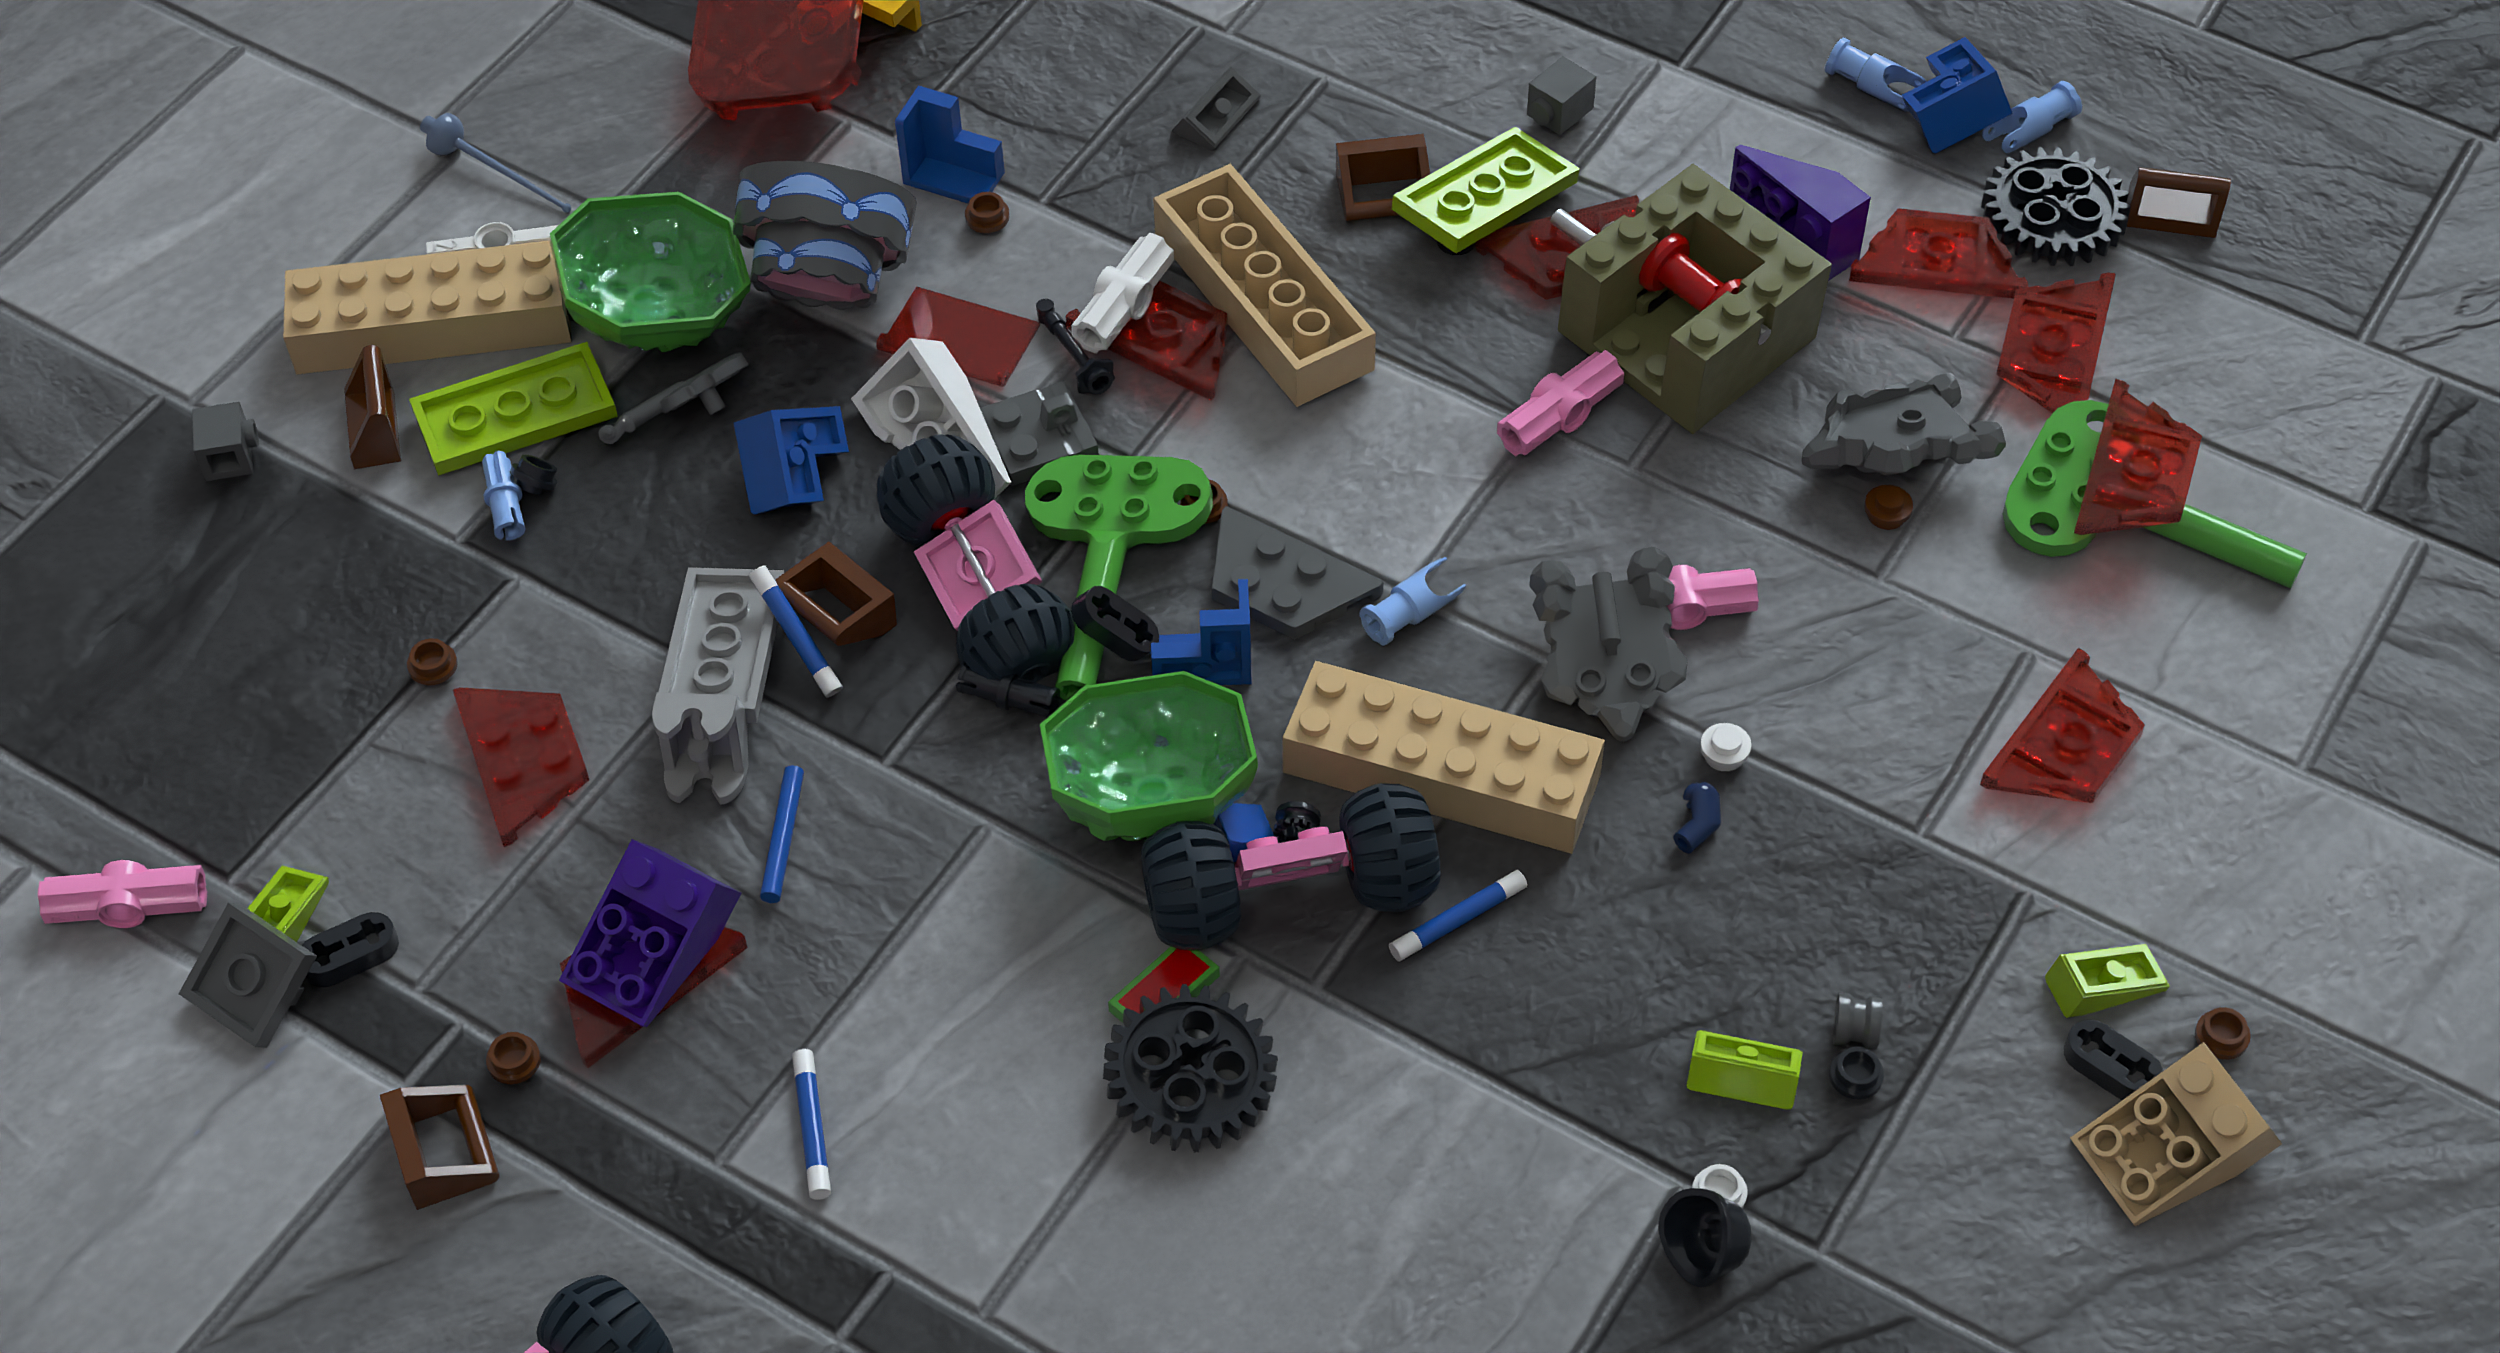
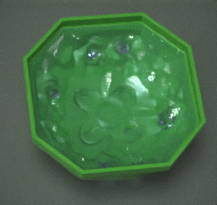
M680 192L588 198L550 233V246L565 307L579 326L605 341H614L629 349L636 346L645 351L657 348L661 352H668L683 345L697 346L701 340L710 337L716 329L724 328L729 316L740 308L742 301L750 292L751 282L739 240L736 238V235H733V219Z
M1185 671L1084 686L1040 724L1052 798L1062 807L1071 821L1089 827L1090 833L1103 841L1113 840L1118 837L1127 841H1137L1144 837L1148 838L1159 829L1180 821H1201L1213 824L1222 812L1247 792L1258 768L1257 754L1241 694Z

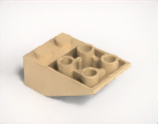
M2204 1042L2070 1137L2134 1226L2238 1176L2282 1145L2266 1121Z

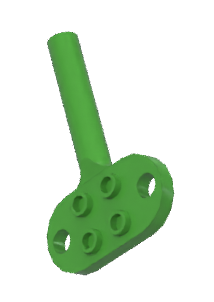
M2094 400L2073 401L2054 411L2046 420L2009 487L2002 513L2006 530L2019 545L2033 553L2049 557L2067 556L2086 548L2097 535L2101 525L2113 518L2123 519L2290 589L2307 553L2133 482L2130 477V471L2139 446L2136 427L2122 411L2110 404ZM2100 421L2107 424L2111 430L2096 432L2087 423ZM2036 523L2047 524L2053 528L2055 533L2047 536L2039 535L2032 530L2031 526Z
M1073 455L1060 457L1045 464L1032 476L1025 490V506L1035 528L1046 536L1065 541H1081L1088 544L1076 595L1077 598L1094 586L1105 587L1117 595L1127 550L1137 544L1175 542L1194 534L1207 521L1212 511L1213 494L1210 481L1202 468L1189 460L1152 456ZM1049 492L1061 493L1055 500L1049 502L1040 501V498ZM1184 495L1199 497L1191 505L1182 506L1177 504L1179 500L1185 497ZM1076 624L1074 642L1061 659L1055 685L1056 688L1060 689V697L1066 701L1082 687L1097 683L1105 646L1082 632Z

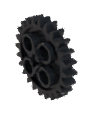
M2038 147L2036 157H2031L2023 150L2020 151L2018 161L2006 157L2004 167H1994L1992 177H1987L1981 202V208L1984 209L1982 219L1984 222H1991L1990 235L2002 234L2001 246H2007L2012 243L2016 244L2014 254L2016 256L2023 254L2025 251L2032 252L2031 260L2034 263L2041 256H2047L2051 266L2056 265L2058 258H2064L2069 266H2074L2076 256H2080L2087 263H2091L2094 252L2101 256H2106L2109 246L2117 247L2120 236L2125 234L2131 204L2127 203L2129 192L2120 190L2121 178L2108 179L2111 171L2109 166L2098 170L2094 168L2096 162L2094 157L2082 162L2079 161V151H2074L2070 157H2063L2061 148L2057 147L2052 156L2047 155L2042 147Z
M1182 984L1179 998H1172L1166 988L1163 987L1160 988L1159 1003L1154 1004L1146 996L1140 997V1014L1126 1008L1123 1014V1024L1125 1026L1116 1024L1112 1026L1111 1040L1113 1042L1106 1043L1104 1059L1109 1062L1104 1063L1103 1079L1111 1081L1107 1086V1098L1120 1099L1117 1103L1116 1111L1118 1118L1134 1114L1131 1125L1133 1133L1142 1130L1146 1126L1150 1127V1143L1153 1145L1159 1141L1163 1134L1170 1136L1172 1151L1177 1150L1182 1139H1189L1194 1153L1199 1152L1202 1138L1208 1137L1212 1145L1219 1149L1221 1148L1223 1132L1226 1131L1232 1138L1239 1140L1241 1139L1243 1128L1241 1122L1255 1127L1259 1117L1257 1109L1268 1110L1271 1096L1267 1092H1274L1277 1076L1272 1074V1072L1276 1071L1278 1057L1268 1054L1272 1050L1273 1037L1259 1036L1262 1032L1263 1020L1257 1018L1248 1022L1245 1021L1248 1004H1241L1232 1010L1228 1007L1230 993L1225 992L1216 1002L1210 1000L1209 986L1202 988L1199 997H1191L1187 984ZM1192 1029H1199L1209 1036L1203 1039H1195L1188 1036L1186 1032ZM1222 1044H1228V1045H1229V1046H1224V1047H1221V1048L1216 1049L1217 1047H1219V1046L1222 1045ZM1148 1055H1155L1162 1058L1165 1062L1159 1065H1149L1141 1059ZM1231 1070L1238 1074L1239 1077L1233 1080H1226L1220 1078L1216 1072ZM1164 1086L1162 1089H1160V1090H1158V1091H1152V1090H1151V1089H1156V1088H1159V1087ZM1177 1096H1186L1191 1098L1195 1104L1188 1107L1179 1106L1171 1099Z

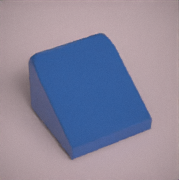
M1233 803L1213 823L1214 826L1220 828L1225 834L1233 862L1237 861L1240 850L1247 849L1246 843L1249 841L1274 836L1261 805Z

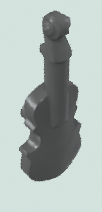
M741 352L732 354L690 379L677 382L629 411L624 412L614 426H603L599 430L598 436L604 444L612 445L618 441L624 432L632 433L637 427L661 413L669 414L698 396L708 413L713 415L726 407L715 387L743 371L749 364Z

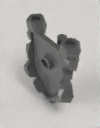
M1952 373L1941 374L1933 377L1928 382L1916 380L1906 386L1900 383L1885 385L1883 390L1874 389L1868 391L1863 396L1849 389L1838 392L1826 407V423L1819 434L1803 449L1802 465L1812 469H1839L1845 464L1856 466L1858 470L1865 473L1877 472L1883 475L1903 473L1914 466H1919L1921 461L1925 459L1936 460L1949 457L1957 464L1971 463L1975 459L1998 457L2006 447V441L2002 426L1997 422L1978 421L1969 426L1953 409L1960 403L1962 398L1957 379Z
M1656 547L1643 548L1632 555L1627 568L1628 580L1612 582L1611 573L1603 571L1592 576L1593 584L1576 586L1575 578L1563 562L1555 560L1542 561L1533 569L1530 575L1529 587L1536 594L1533 607L1539 621H1546L1544 627L1545 639L1551 645V653L1547 657L1548 663L1541 677L1548 698L1569 705L1578 701V706L1587 715L1600 718L1616 740L1623 742L1633 737L1642 712L1654 705L1659 696L1658 691L1667 693L1686 680L1688 660L1676 646L1677 641L1669 635L1672 618L1667 605L1672 604L1674 600L1675 586L1669 580L1673 565L1669 556Z

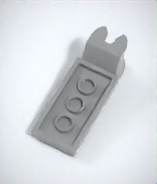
M688 567L659 692H656L652 710L654 729L659 736L664 763L666 792L669 798L676 803H681L693 792L695 782L702 778L712 780V793L720 804H726L735 799L744 786L749 765L747 723H757L778 625L775 616L749 577V574L755 569ZM769 570L774 580L784 574V570Z

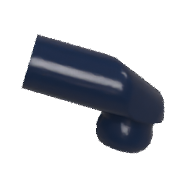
M1707 782L1692 783L1687 786L1683 794L1684 800H1690L1686 807L1691 810L1692 819L1673 835V839L1677 847L1687 854L1692 853L1718 830L1721 825L1720 795Z

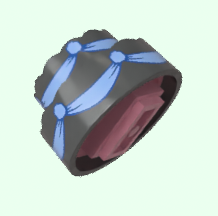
M806 161L762 162L747 166L739 174L733 235H736V238L743 247L754 249L750 282H753L757 291H768L778 300L788 301L795 299L800 304L808 307L828 305L838 310L849 309L853 306L867 308L872 302L875 303L877 300L881 271H892L898 268L901 263H906L917 201L902 186L882 177L856 169Z

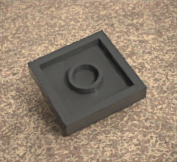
M1064 380L1043 389L1033 390L980 408L1011 480V486L1031 480L1032 476L1045 464L1060 457L1099 455L1098 444Z
M227 903L183 984L179 995L254 1047L267 1048L288 1008L295 1006L302 995L304 987L301 985L317 955L296 943L289 936L243 905Z

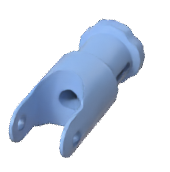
M1842 38L1836 43L1825 66L1826 73L1830 75L1838 73L1856 82L1858 89L1907 112L1909 111L1902 96L1893 92L1887 85L1893 82H1905L1916 88L1927 82L1922 76L1877 53L1871 56L1851 46L1850 40Z
M2060 81L2047 94L2039 98L2031 97L2011 108L2013 114L1984 128L1982 137L1985 141H1991L2002 134L2009 133L2002 142V150L2005 153H2011L2052 130L2054 124L2064 118L2072 119L2080 114L2082 111L2081 99L2070 83Z
M1446 557L1428 564L1393 587L1390 592L1391 595L1377 605L1368 604L1360 610L1362 626L1373 641L1378 642L1382 646L1387 645L1393 640L1395 632L1409 623L1413 625L1420 623L1463 592L1467 586L1466 584H1463L1448 595L1438 596L1428 588L1425 582V575L1447 560Z

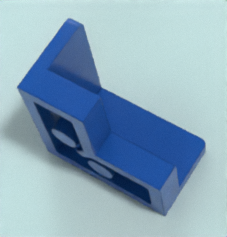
M1966 37L1927 56L1926 59L1930 69L1936 77L1902 94L1907 110L1920 124L1928 147L1933 153H1938L2013 114L1997 71Z
M922 86L916 88L895 120L903 184L968 204L970 199L978 193L993 192L1005 173L1002 141L962 130L958 97Z
M840 406L770 410L733 423L752 514H762L782 507L812 505L824 501L815 457L838 456L849 452Z
M1238 579L1239 609L1199 610L1200 633L1159 635V643H1151L1152 675L1185 671L1218 685L1252 684L1248 579Z

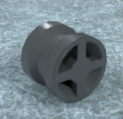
M1838 992L1833 1024V1045L1845 1046L1849 1042L1861 1043L1866 1049L1877 1050L1882 1024V997L1870 996L1866 1000L1854 999L1850 993Z

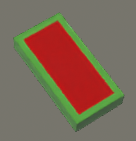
M1170 946L1108 1001L1109 1012L1123 1023V1014L1126 1008L1140 1014V997L1146 996L1154 1004L1159 1003L1160 988L1163 987L1166 988L1172 998H1179L1182 984H1187L1191 997H1198L1204 986H1210L1220 977V967L1200 950H1182Z

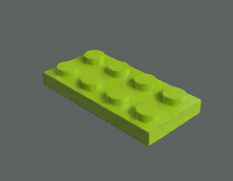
M1513 127L1394 194L1391 210L1453 252L1458 253L1576 184L1580 168L1517 127Z
M587 341L409 399L438 476L481 462L486 454H494L496 451L509 453L618 417L614 401Z

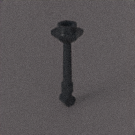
M1050 299L1039 300L1036 303L1038 321L1044 324L1050 333L1059 339L1081 367L1075 373L1078 393L1098 395L1107 391L1115 380L1113 361L1111 359H1089L1067 329L1066 322L1059 313L1055 312L1054 302Z

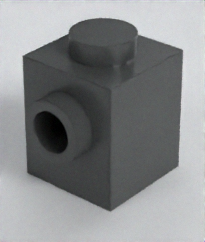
M1562 56L1529 83L1527 115L1538 124L1544 125L1558 135L1563 134L1594 108L1597 76Z
M240 402L192 409L193 451L205 481L253 474L252 447L259 446L258 432L254 419L246 420Z

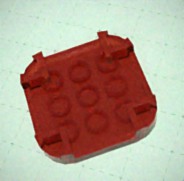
M698 0L688 66L689 83L705 107L716 112L721 119L737 120L738 110L806 103H811L816 112L831 109L833 107L830 101L842 94L850 83L857 86L862 73L856 63L863 0Z

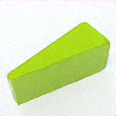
M281 866L247 909L297 943L329 884V878Z
M2147 944L2061 954L2045 975L2046 983L2066 1018L2087 1015L2167 991L2170 987Z

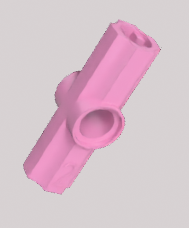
M1606 350L1601 353L1596 351L1563 376H1559L1557 373H1550L1545 376L1534 388L1530 400L1498 422L1497 434L1503 441L1504 447L1514 456L1519 454L1527 455L1559 430L1571 433L1578 429L1587 419L1592 406L1623 384L1624 372L1620 368L1617 358Z
M1676 565L1672 568L1669 580L1675 586L1674 600L1672 604L1667 605L1671 612L1672 626L1670 628L1687 630L1694 628L1704 622L1707 616L1752 612L1758 609L1757 580L1754 570L1750 568L1698 574L1694 567L1688 565Z
M117 860L106 864L101 873L45 877L44 881L39 882L38 900L40 916L45 924L99 920L101 923L114 928H132L142 924L145 916L202 911V908L206 907L207 889L205 873L201 865L147 869L138 862Z

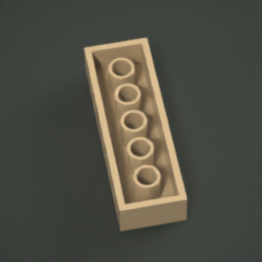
M1231 163L1153 198L1155 234L1163 237L1166 244L1174 250V259L1296 407L1375 370V331Z
M550 240L285 271L283 338L296 375L354 368L362 349L368 345L378 346L382 352L385 364L572 343L571 321L568 319L567 310L559 288Z
M1315 661L1283 735V773L1354 793L1374 784H1401L1414 788L1421 793L1432 815L1573 854L1601 775L1605 740Z

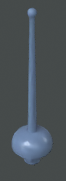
M445 113L437 119L426 116L422 120L420 130L427 134L426 147L430 152L445 156L460 149L561 207L565 213L571 211L570 204L562 203L463 140V124L455 115Z

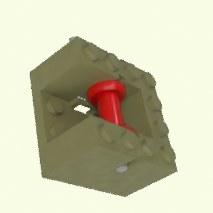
M1694 163L1637 204L1635 217H1627L1624 214L1616 221L1605 225L1598 234L1593 233L1563 209H1558L1551 217V224L1581 245L1566 258L1557 331L1589 355L1596 351L1601 353L1606 350L1615 356L1620 368L1624 372V382L1691 434L1702 428L1816 338L1832 263ZM1644 288L1648 290V292H1646L1644 295L1637 299V294L1639 292H1641ZM1668 289V300L1649 314V303Z

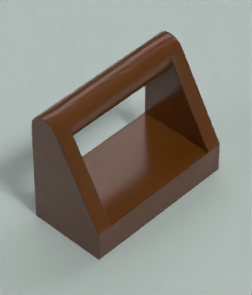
M1424 134L1336 143V179L1346 221L1399 216V214L1391 210L1393 198L1354 202L1352 186L1417 179L1419 181L1430 175Z
M2138 167L2128 189L2127 203L2131 204L2127 227L2216 238L2229 195L2231 178Z
M368 345L362 349L344 388L350 458L354 470L401 462L395 393L380 348L375 345Z
M829 541L775 580L792 608L837 646L883 636L897 625L894 593ZM825 588L855 613L840 623L804 592Z
M470 1085L403 1087L380 1094L403 1178L417 1210L493 1184L500 1178L475 1094ZM456 1109L473 1165L427 1167L415 1123Z

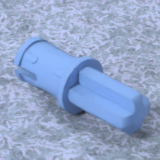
M496 451L494 454H486L482 460L487 485L483 496L485 503L492 512L495 536L502 540L504 528L506 540L517 539L526 530L519 501L522 498L521 488L515 484L514 476L510 473L511 461L506 457L505 452Z

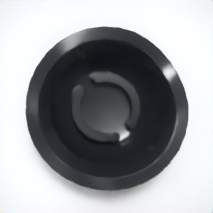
M1704 1188L1684 1189L1673 1195L1660 1213L1658 1231L1663 1249L1677 1272L1694 1286L1709 1287L1713 1285L1719 1277L1740 1267L1749 1254L1752 1236L1747 1214L1739 1204L1722 1197L1715 1191Z

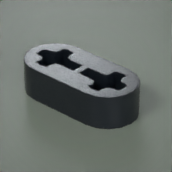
M1094 586L1075 598L1072 603L1071 613L1077 627L1125 660L1137 661L1151 652V643H1159V632L1154 621L1148 615L1105 587Z
M369 912L312 936L302 944L303 947L317 955L305 978L316 987H329L386 962L393 957L399 946L398 935L392 921L382 913ZM376 933L380 941L370 944L366 936ZM327 955L330 963L321 967L317 958Z
M2087 1019L2073 1025L2064 1045L2065 1059L2074 1070L2120 1100L2125 1099L2163 1072L2159 1060L2151 1053L2097 1020ZM2091 1041L2099 1045L2098 1049L2094 1048L2089 1053L2081 1049L2082 1045L2086 1046ZM2136 1071L2145 1075L2144 1079H2139L2136 1083L2127 1079L2128 1075H2133Z

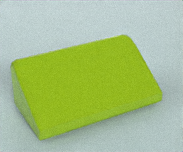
M1700 1030L1696 1033L1687 1088L1692 1091L1786 1110L1792 1109L1803 1052L1798 1049Z

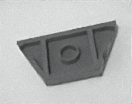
M1225 506L1222 510L1212 584V600L1230 609H1239L1238 579H1248L1250 618L1295 640L1314 631L1323 622H1332L1346 615L1347 606L1367 596L1371 601H1374L1383 594V580L1228 506Z

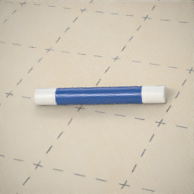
M761 566L749 574L750 579L824 695L828 698L838 693L843 686L767 567Z
M1519 870L1511 872L1389 943V949L1393 957L1399 962L1527 888V881L1524 875Z
M800 1049L792 1054L808 1189L810 1198L821 1200L831 1195L814 1055L813 1051L809 1049Z

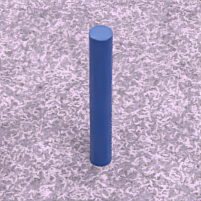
M794 765L785 767L760 892L761 900L767 903L779 902L783 888L804 770Z

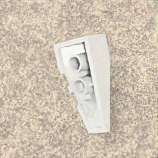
M909 338L851 398L873 433L885 443H892L901 450L906 446L914 444L915 441L923 438L928 439L933 435L949 434L958 436L973 444L988 460L995 482V498L1011 483L968 379L943 341Z

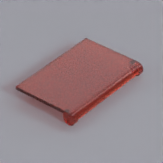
M916 286L887 334L882 332L879 335L876 348L877 350L894 354L909 338L943 341L967 377L1004 387L1040 327V322Z

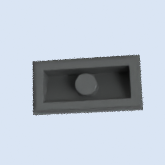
M1230 66L1178 122L1172 131L1180 137L1213 151L1262 95Z

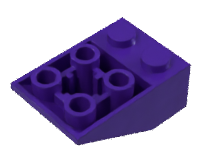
M1741 144L1735 147L1730 190L1832 263L1829 280L1860 260L1871 200L1869 195L1839 172Z
M631 839L559 981L647 1028L716 943L742 893L657 848Z

